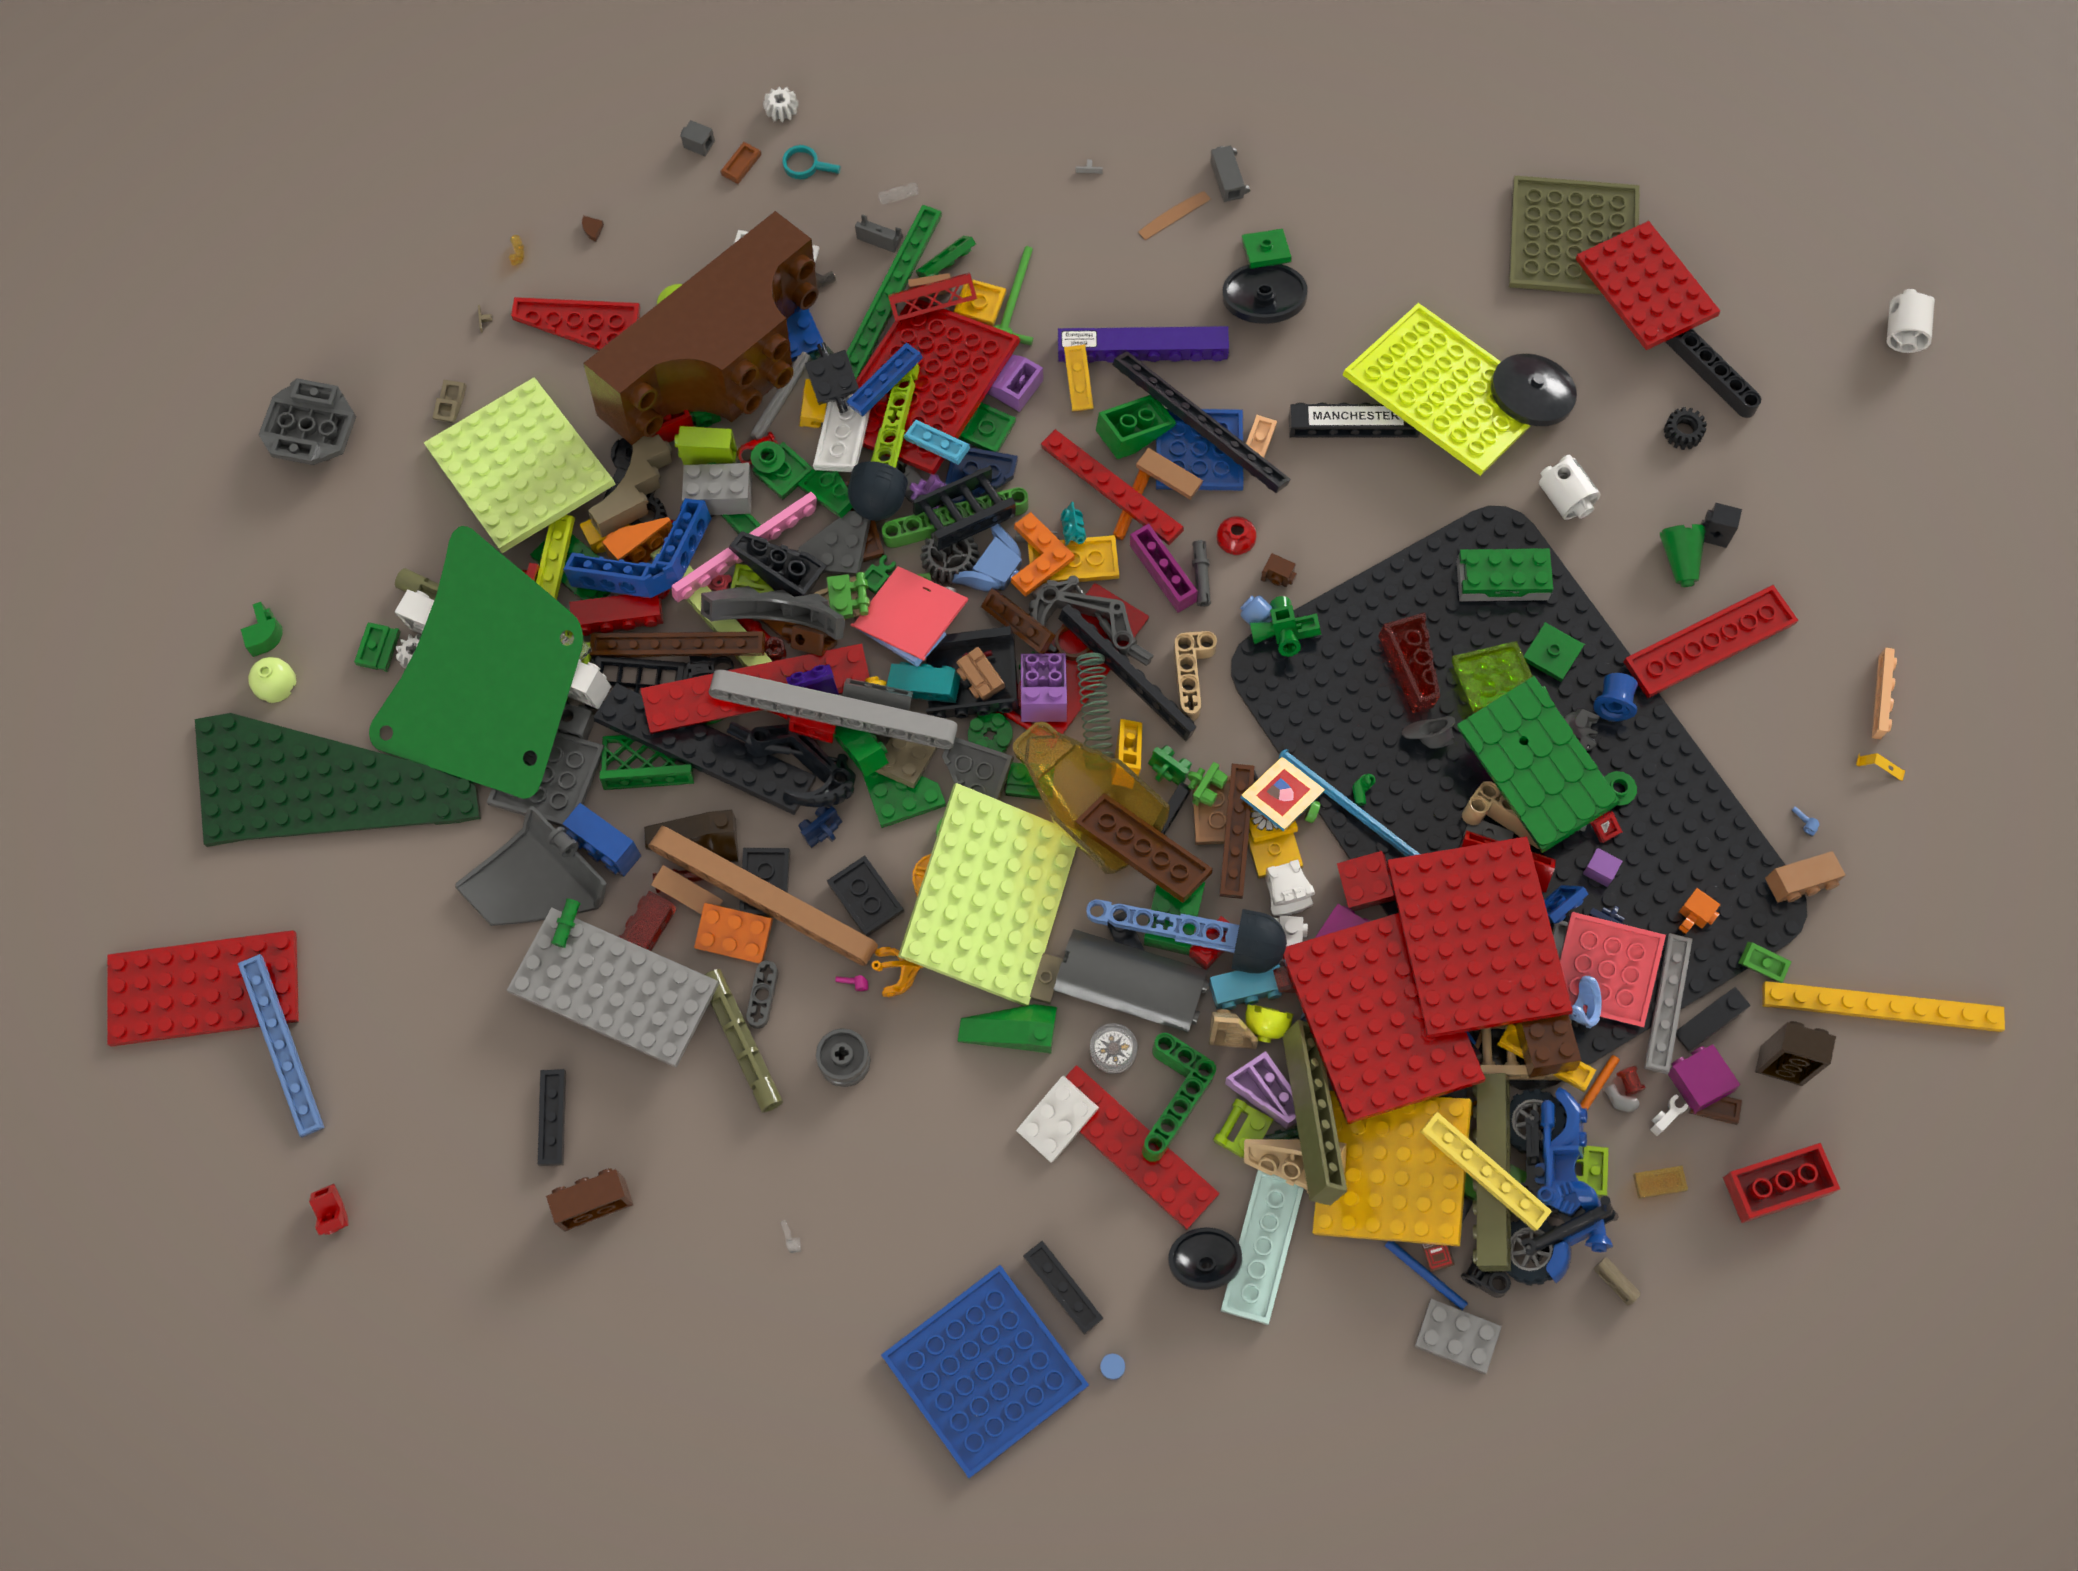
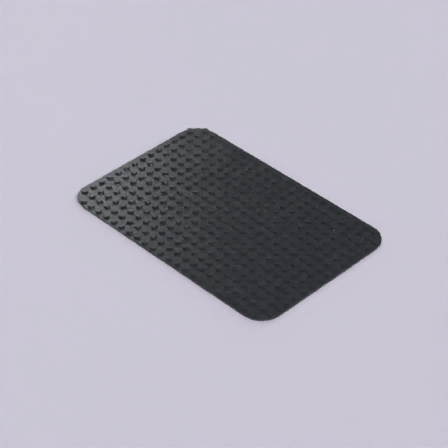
M1490 505L1473 510L1293 610L1295 618L1317 613L1321 629V635L1298 639L1301 649L1296 655L1290 657L1281 655L1278 650L1279 644H1277L1276 636L1254 644L1253 636L1250 634L1238 645L1231 660V678L1235 688L1276 751L1280 754L1285 749L1289 750L1288 752L1353 803H1355L1353 784L1362 775L1372 774L1376 780L1375 784L1365 793L1366 805L1359 807L1419 854L1460 848L1467 823L1462 818L1463 810L1483 782L1490 781L1494 783L1457 728L1458 723L1480 710V700L1505 695L1521 683L1535 676L1541 686L1546 687L1551 700L1563 718L1575 712L1576 709H1584L1596 714L1594 701L1598 696L1602 695L1604 677L1611 673H1623L1633 677L1623 662L1626 657L1630 656V653L1537 527L1519 511L1507 506ZM1550 548L1553 591L1549 600L1459 601L1456 561L1461 549ZM1545 622L1585 644L1562 682L1522 660ZM1639 685L1633 699V703L1638 709L1636 715L1623 721H1608L1599 717L1597 723L1591 725V729L1598 732L1596 737H1591L1596 741V746L1587 751L1604 777L1608 773L1620 771L1629 774L1635 780L1637 794L1634 800L1629 804L1617 805L1609 810L1614 813L1622 833L1601 843L1591 823H1589L1585 831H1576L1544 853L1529 843L1531 852L1556 860L1555 870L1546 893L1542 892L1543 899L1547 898L1561 885L1581 886L1588 892V895L1583 899V903L1579 907L1568 911L1565 919L1562 921L1568 922L1571 912L1588 915L1592 908L1601 912L1603 907L1612 911L1616 905L1620 907L1617 914L1625 918L1622 922L1623 924L1666 935L1644 1027L1600 1017L1596 1025L1586 1028L1585 1025L1572 1020L1571 1025L1581 1056V1062L1588 1066L1651 1028L1667 935L1669 933L1693 939L1681 1009L1749 969L1739 964L1747 942L1755 943L1775 953L1788 945L1801 933L1807 918V899L1805 895H1801L1799 899L1793 902H1788L1787 900L1777 902L1765 878L1775 868L1785 866V863L1661 695L1657 693L1647 698ZM1446 716L1455 718V723L1452 726L1454 743L1448 746L1429 748L1420 739H1408L1402 735V730L1414 722ZM1613 784L1615 791L1619 793L1625 792V787L1622 784ZM1322 793L1316 799L1321 804L1318 812L1350 860L1380 851L1384 853L1387 863L1390 859L1407 857L1327 794ZM1488 815L1483 819V821L1507 829ZM1514 833L1512 839L1520 837ZM1598 848L1623 861L1608 887L1583 874ZM1698 888L1721 904L1716 910L1719 915L1712 925L1707 923L1701 929L1694 924L1685 934L1678 929L1686 919L1679 911L1691 894ZM1396 900L1380 904L1387 916L1399 913ZM1481 1029L1468 1031L1475 1042ZM1491 1029L1492 1057L1495 1065H1505L1507 1062L1506 1049L1498 1045L1505 1029ZM1481 1041V1044H1480V1047H1479L1478 1050L1481 1052L1482 1058H1483L1482 1041ZM1516 1055L1519 1065H1525L1524 1059ZM1510 1080V1086L1519 1090H1544L1561 1083L1563 1080Z

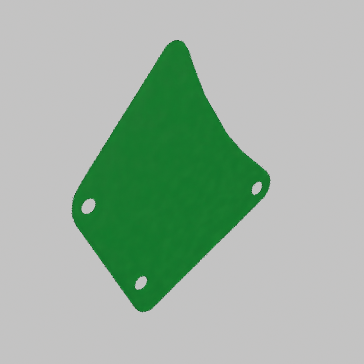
M467 526L458 527L450 537L438 591L417 648L402 677L370 725L369 737L372 745L377 750L427 765L436 770L522 799L535 795L544 776L582 651L583 633L578 619L472 528ZM566 630L571 631L574 635V641L568 646L563 645L560 641L561 633ZM385 725L390 726L393 730V735L389 740L381 739L379 734L380 729ZM529 750L534 751L537 755V761L532 766L526 765L523 761L524 754Z

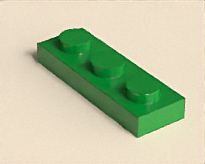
M962 236L917 269L918 277L939 275V271L943 268L952 266L955 263V259L967 255L971 248L976 245L973 237Z

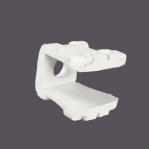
M1298 859L1276 867L1266 868L1265 880L1270 893V910L1273 917L1289 916L1293 913L1303 912L1313 905L1311 896L1315 895V891L1304 876Z

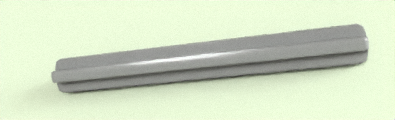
M802 352L792 365L794 373L791 380L786 386L776 391L750 433L753 439L758 440L765 435L805 370V363L810 362L811 356L806 352Z

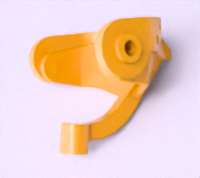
M881 947L876 949L875 955L878 957H898L900 951L891 947ZM899 957V961L881 963L876 960L872 963V968L878 972L882 971L883 968L901 967L899 981L897 984L883 988V997H894L906 992L912 986L919 969L923 968V966Z

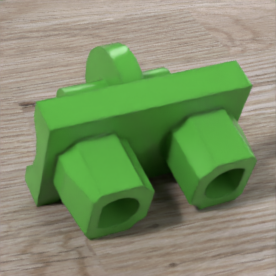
M1215 762L1212 763L1204 777L1205 770L1199 768L1197 773L1190 771L1187 775V778L1191 781L1188 786L1191 790H1194L1198 785L1193 794L1194 799L1192 801L1197 806L1201 802L1211 807L1217 798V793L1209 789L1210 785L1213 784L1222 789L1228 780V776L1219 770V764Z

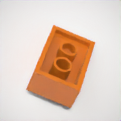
M666 517L619 528L617 531L608 534L602 543L610 560L619 561L622 559L624 562L647 563L652 559L650 554L664 544L665 537H668L673 527L672 522Z

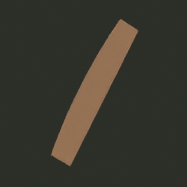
M1205 191L1200 192L1169 209L1138 232L1146 240L1208 202L1211 198Z

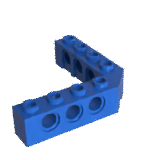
M684 499L680 507L681 511L676 521H673V527L668 537H665L664 545L660 553L655 556L652 564L644 562L638 564L624 562L622 559L617 561L604 559L601 556L595 558L584 556V554L571 553L563 568L571 587L652 598L672 588L673 584L683 578L712 519L706 502L703 500Z

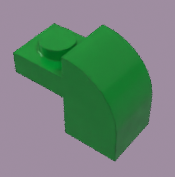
M262 602L252 604L258 623L241 629L245 647L253 657L274 649L280 642L283 633L282 626L274 618L271 609H266Z

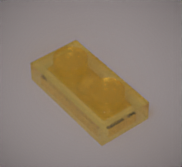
M1683 1166L1633 1174L1639 1199L1688 1190Z

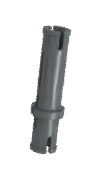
M1197 540L1192 543L1194 553L1192 567H1194L1195 584L1198 591L1197 606L1205 607L1211 604L1208 575L1210 561L1207 559L1206 541Z

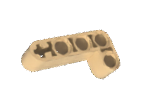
M1210 631L1181 633L1175 638L1174 659L1179 709L1193 721L1198 719L1201 709L1197 659L1210 658L1216 652L1217 638ZM1204 642H1208L1212 646L1204 647L1201 644ZM1186 644L1189 648L1182 649L1179 645ZM1187 664L1190 665L1192 668L1186 670L1183 669L1181 666ZM1191 685L1194 689L1186 690L1183 686ZM1192 700V710H1189L1188 701Z
M1490 781L1483 782L1463 810V820L1467 824L1478 825L1488 815L1519 837L1527 836L1529 843L1538 848L1496 784Z

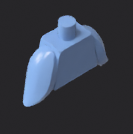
M1000 524L991 527L993 541L972 568V571L959 572V575L954 574L952 583L984 592H989L991 588L1005 590L1011 582V577L1017 574L1021 568L1022 555L1017 543Z

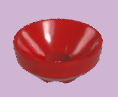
M1234 516L1225 519L1220 524L1216 537L1218 545L1222 550L1232 555H1242L1254 547L1257 536L1254 525L1248 519ZM1233 526H1241L1244 532L1241 535H1234L1231 532V528Z

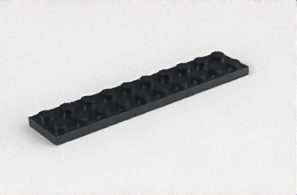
M617 683L594 715V722L686 765L691 764L692 768L793 815L796 814L800 805L783 800L784 791L788 789L794 792H809L816 781L815 775L772 755L752 756L747 751L744 742L703 723L650 734L642 695Z

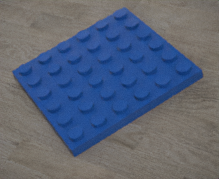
M1001 1265L881 1354L969 1479L1089 1387L1085 1378Z

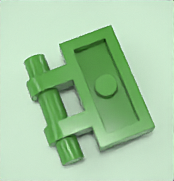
M864 572L856 573L855 582H850L849 574L827 577L831 609L842 615L844 619L854 618L853 610L859 609L860 615L869 614L870 599L867 597L866 592L868 581L865 579ZM858 591V598L852 600L851 592Z

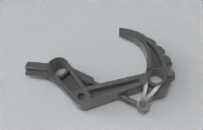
M1073 575L1068 580L1062 582L1047 580V583L1042 584L1033 591L1034 600L1029 602V611L1031 612L1029 615L1044 627H1046L1048 619L1056 609H1063L1069 604L1081 614L1097 617L1100 621L1099 625L1120 654H1124L1126 657L1131 656L1145 666L1150 664L1154 655L1137 645V640L1134 639L1129 625L1125 605L1121 600L1085 595L1079 587L1078 577ZM1072 590H1077L1079 594L1071 592ZM1049 595L1055 596L1051 601L1045 600ZM1120 641H1127L1129 643L1124 647L1118 645ZM1050 644L1047 650L1050 653H1057L1056 647Z

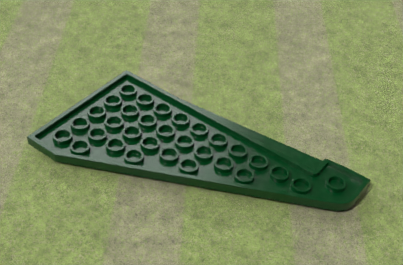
M233 713L195 719L203 842L206 847L252 839L423 824L441 825L481 819L478 790L472 781L436 770L427 765Z

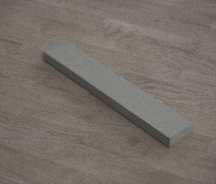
M1671 933L1667 935L1644 1069L1664 1074L1670 1072L1692 938Z

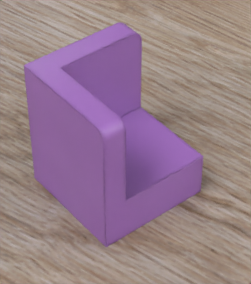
M1598 848L1583 874L1608 887L1623 861Z

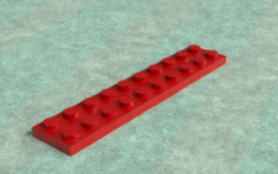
M862 643L827 650L823 656L807 654L728 670L788 684L786 678L791 677L796 672H806L818 665L829 664L834 675L838 694L843 693L844 683L847 678L866 682L865 679L870 678ZM713 674L640 688L650 734L753 713L764 709L711 697L708 692Z

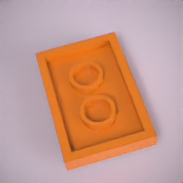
M704 903L694 948L761 963L764 961L773 918Z

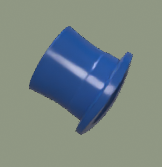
M1623 673L1606 675L1604 677L1602 695L1598 696L1594 701L1596 714L1608 721H1623L1634 717L1638 710L1637 706L1633 703L1638 686L1636 679Z

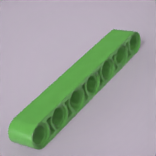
M1017 487L997 492L1001 500L1011 497L1014 501L1017 499L1023 500L1021 503H1016L1015 516L1021 515L1028 510V493L1025 489ZM988 495L976 498L982 509L994 505ZM967 501L955 503L963 517L966 518L973 515V510ZM945 506L933 509L943 526L955 523V520L951 519L952 516ZM923 512L916 516L910 515L886 522L882 527V535L887 547L897 548L926 540V538L931 539L932 532L934 533L936 530ZM912 527H917V528H918V529L915 530V531L909 530V529L912 528ZM890 533H897L895 536H888Z

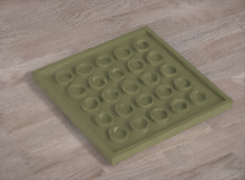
M1514 175L1509 287L1603 295L1576 261V256L1639 225L1640 185Z

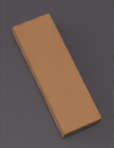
M1150 448L1145 451L1136 463V468L1190 500L1203 484L1202 479Z
M662 865L651 883L655 888L702 914L704 903L720 906L723 901L721 898Z

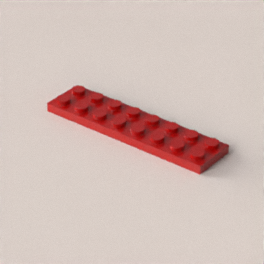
M1771 585L1626 657L1623 662L1638 682L1646 697L1649 698L1795 625L1799 620L1776 587Z
M1076 1065L1067 1074L1066 1078L1099 1107L1079 1133L1182 1227L1188 1230L1219 1196V1192L1169 1147L1160 1160L1156 1162L1146 1160L1142 1154V1148L1150 1130ZM1156 1144L1148 1145L1152 1151L1160 1150Z

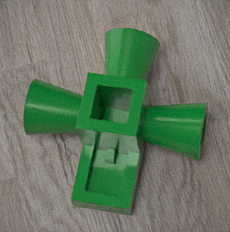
M1285 596L1276 597L1270 602L1273 608L1270 610L1272 622H1250L1254 644L1276 636L1277 644H1279V653L1287 657L1294 656L1300 651L1301 645L1298 639L1321 635L1317 613L1295 618L1292 602Z

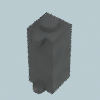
M1231 145L1220 146L1211 150L1210 163L1223 202L1244 198V194L1250 192L1249 186L1244 184L1235 158L1238 154L1237 150L1232 148Z

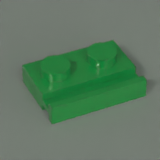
M368 622L354 663L357 666L376 670L381 669L387 672L401 633L400 630Z
M1013 762L1007 777L1005 795L1051 801L1055 767Z

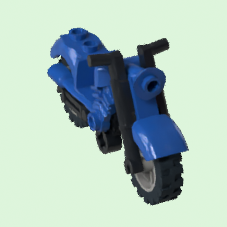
M1561 1087L1557 1089L1556 1097H1553L1547 1091L1542 1092L1540 1089H1534V1091L1524 1090L1522 1094L1518 1095L1517 1093L1512 1097L1513 1100L1510 1102V1144L1519 1152L1526 1153L1527 1179L1520 1184L1552 1211L1549 1217L1564 1221L1559 1226H1553L1545 1220L1536 1231L1532 1230L1520 1218L1519 1221L1511 1222V1271L1506 1272L1517 1282H1522L1526 1285H1542L1545 1281H1551L1552 1279L1557 1284L1567 1273L1570 1266L1571 1246L1587 1239L1585 1246L1590 1247L1594 1252H1606L1608 1248H1612L1613 1243L1606 1235L1605 1224L1617 1221L1619 1218L1608 1196H1602L1599 1199L1591 1186L1579 1181L1576 1177L1575 1164L1577 1160L1583 1159V1147L1587 1146V1134L1583 1132V1123H1587V1108H1582L1581 1104ZM1533 1107V1110L1530 1111L1531 1114L1528 1115L1525 1110ZM1538 1107H1541V1115L1538 1113ZM1523 1115L1526 1122L1517 1123L1519 1116ZM1526 1127L1525 1137L1519 1132V1128ZM1530 1234L1529 1238L1524 1239L1523 1241L1520 1239L1521 1237ZM1518 1242L1523 1246L1524 1250L1514 1251L1515 1244ZM1526 1255L1521 1265H1519L1514 1258L1516 1256ZM1542 1257H1548L1542 1265L1539 1264ZM1530 1259L1535 1263L1536 1268H1526Z

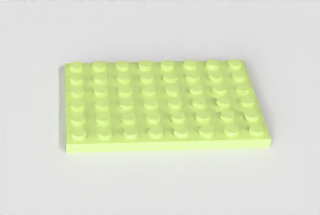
M535 377L424 442L428 451L501 553H504L616 485L613 478Z
M958 783L954 784L898 957L1020 1005L1028 1006L1042 954L1046 950L1080 834Z

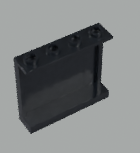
M1010 626L946 634L926 657L928 665L934 668L949 666L957 670L959 668L957 661L965 653H969L977 647L982 652L991 650L993 655L986 658L1003 680L1006 687L983 702L980 697L976 699L969 690V687L972 686L967 679L965 681L961 679L956 703L928 700L929 708L926 709L928 715L944 719L950 717L962 719L967 718L968 715L978 714L980 716H987L991 712L1010 713L1013 710L1019 709L1015 637Z

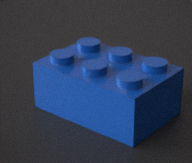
M581 803L562 823L566 829V834L578 842V849L582 847L588 851L587 854L596 862L601 860L606 864V869L614 875L619 873L624 877L641 857L633 840Z

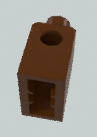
M785 624L782 629V637L791 639L792 649L823 656L827 650L837 645V639L835 640L825 632L805 625L795 624L793 626Z

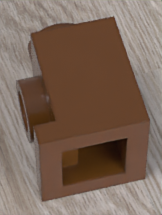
M1272 553L1262 571L1261 581L1265 582L1266 579H1269L1274 585H1282L1287 588L1288 584L1292 585L1297 576V573L1294 572L1296 564Z

